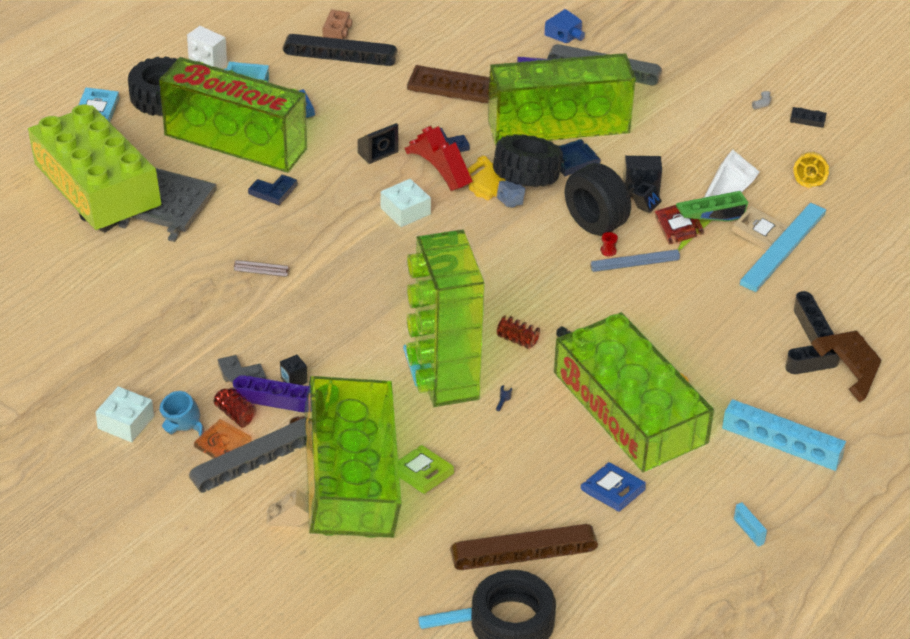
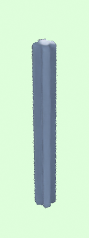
M675 249L591 261L590 267L592 272L676 261L680 259V253Z

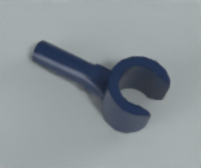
M504 385L501 386L500 401L496 411H500L504 402L511 399L512 388L509 391H505Z

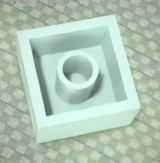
M408 179L381 191V209L400 227H403L431 214V197L415 182Z
M119 386L96 411L98 429L129 442H133L154 417L152 399Z

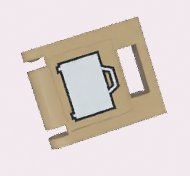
M750 206L733 225L732 232L767 251L787 229V226ZM747 219H748V222H749L748 225L744 224V222H745Z

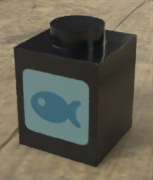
M297 354L280 361V374L283 382L298 385L308 383L307 365Z

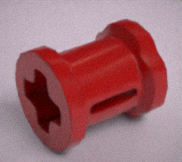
M612 232L604 233L602 235L603 246L600 249L601 254L607 257L614 256L617 253L615 246L618 242V236Z

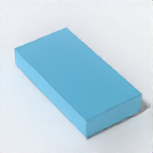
M742 502L737 504L734 520L758 547L763 545L767 530Z

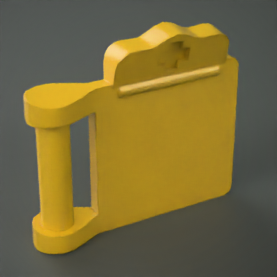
M481 155L474 164L467 168L473 181L469 183V190L476 197L490 200L493 196L497 197L499 181L506 180L500 178L493 169V163L486 156ZM481 166H482V167H485V168H483L481 171H479L477 174H475L474 176L471 175L474 171H476V170H477L478 168H480Z

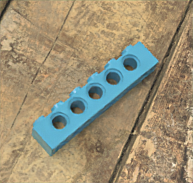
M734 399L731 400L724 413L722 429L834 471L837 470L843 458L846 441Z

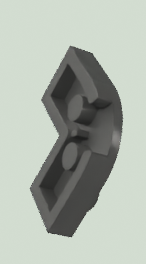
M237 355L217 359L225 382H233L236 377L241 375L266 379L261 363L241 368Z

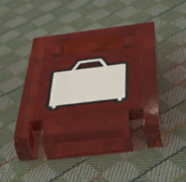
M676 205L655 211L656 220L669 245L673 244L671 237L673 235L677 243L697 237L696 228L700 235L704 234L699 219L683 218Z

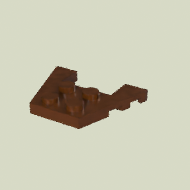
M855 330L816 338L812 341L811 345L821 357L831 349L836 352L858 379L849 388V391L859 403L867 397L882 361L865 341L864 337Z

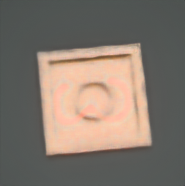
M219 419L194 442V447L210 457L216 458L251 442L252 437Z

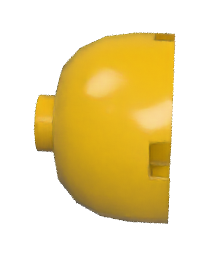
M814 151L801 154L796 159L793 167L795 179L800 185L807 188L822 185L829 174V165L826 158Z

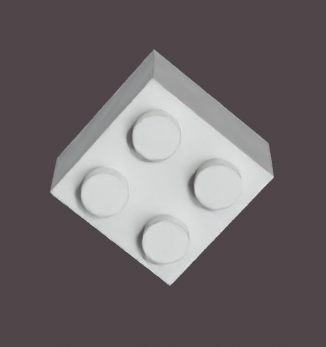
M202 26L187 34L190 63L208 67L213 74L227 65L226 37Z

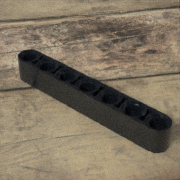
M289 34L283 45L284 53L291 56L392 66L398 53L396 46L391 44L301 34Z

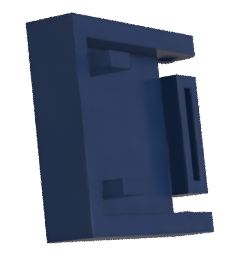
M582 139L559 146L563 153V163L561 164L560 172L564 176L571 175L589 164L601 162L597 154L586 143L584 144Z

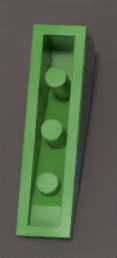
M741 191L676 203V207L683 218L716 221L738 220L746 212L748 201Z

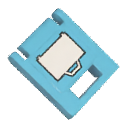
M86 87L79 105H93L110 122L120 98L119 91Z

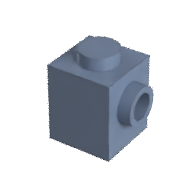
M499 181L497 198L507 207L513 208L517 205H523L525 188L520 184H514V182Z

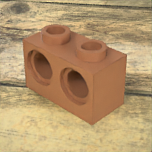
M331 9L322 28L323 37L347 38L348 29L352 27L350 12Z

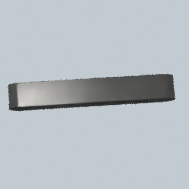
M560 44L553 45L547 59L555 60L558 67L651 86L658 83L662 73V68L654 63Z
M307 417L194 467L189 473L190 480L199 492L204 493L207 492L206 490L209 491L224 484L225 481L228 482L241 476L242 473L246 474L259 468V465L268 464L279 456L283 457L292 453L296 448L300 449L307 446ZM309 417V430L310 421L312 424V432L310 434L312 435V441H318L322 436V431Z

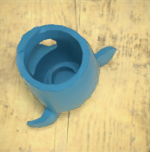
M175 391L162 400L159 410L163 418H165L162 427L167 433L172 435L176 431L194 429L199 433V436L203 435L204 427L200 422V409L189 394L183 391Z

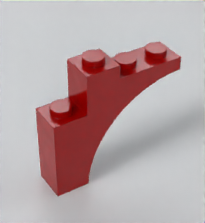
M430 125L423 128V133L417 135L418 138L409 141L410 145L404 148L407 154H417L428 160L442 175L450 191L473 182L456 142L449 145L445 141L439 126L432 128Z

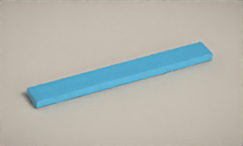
M809 203L740 280V285L757 292L822 219L826 209Z

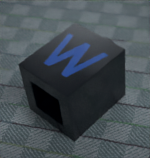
M644 181L631 192L637 208L651 213L662 202L656 186Z

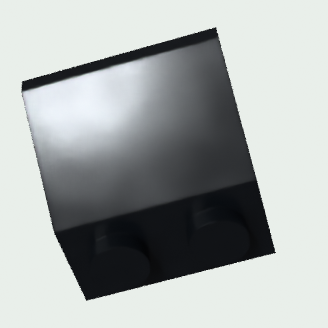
M395 123L357 139L358 154L368 164L398 153V124Z

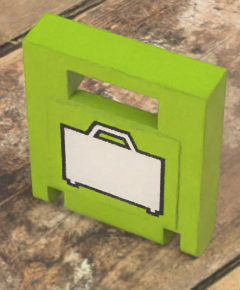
M420 445L417 449L399 459L396 464L393 463L390 466L392 473L423 494L454 474L453 465L423 445ZM438 469V473L436 475H434L430 479L425 478L433 471Z

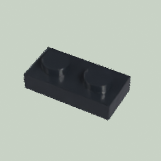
M793 107L790 122L824 128L827 113L819 110L814 111Z

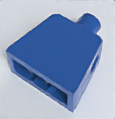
M567 9L562 10L545 21L544 35L563 43H569L575 38L582 41L585 37V32L582 31V20Z

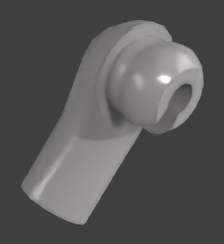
M763 91L761 93L762 98L752 102L754 110L769 106L772 100L770 91Z

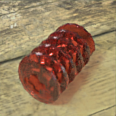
M504 315L497 326V336L500 338L504 337L505 340H510L512 343H517L526 349L533 348L539 339L541 329L537 327L533 331L534 325H530L527 329V322H523L520 326V319H516L513 323L514 318L512 316L506 320V315Z
M234 388L219 390L213 400L214 405L241 428L249 425L257 412V408L250 401H247L245 397L241 396L239 392H236Z

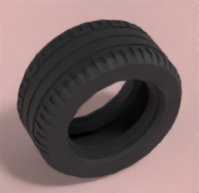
M504 570L496 572L481 581L474 591L471 609L473 631L478 639H549L555 624L556 599L553 595L554 593L545 581L527 571ZM513 601L531 607L536 614L527 621L513 623L497 618L491 610L500 603Z

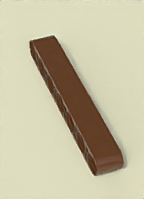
M581 524L459 541L452 544L450 551L454 567L457 570H468L588 553L598 547V541L593 527L590 524Z

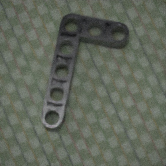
M807 291L798 292L793 310L810 342L816 338L834 335L813 295ZM812 345L793 348L788 351L785 369L790 374L831 369L838 366L840 357L833 349L821 357Z

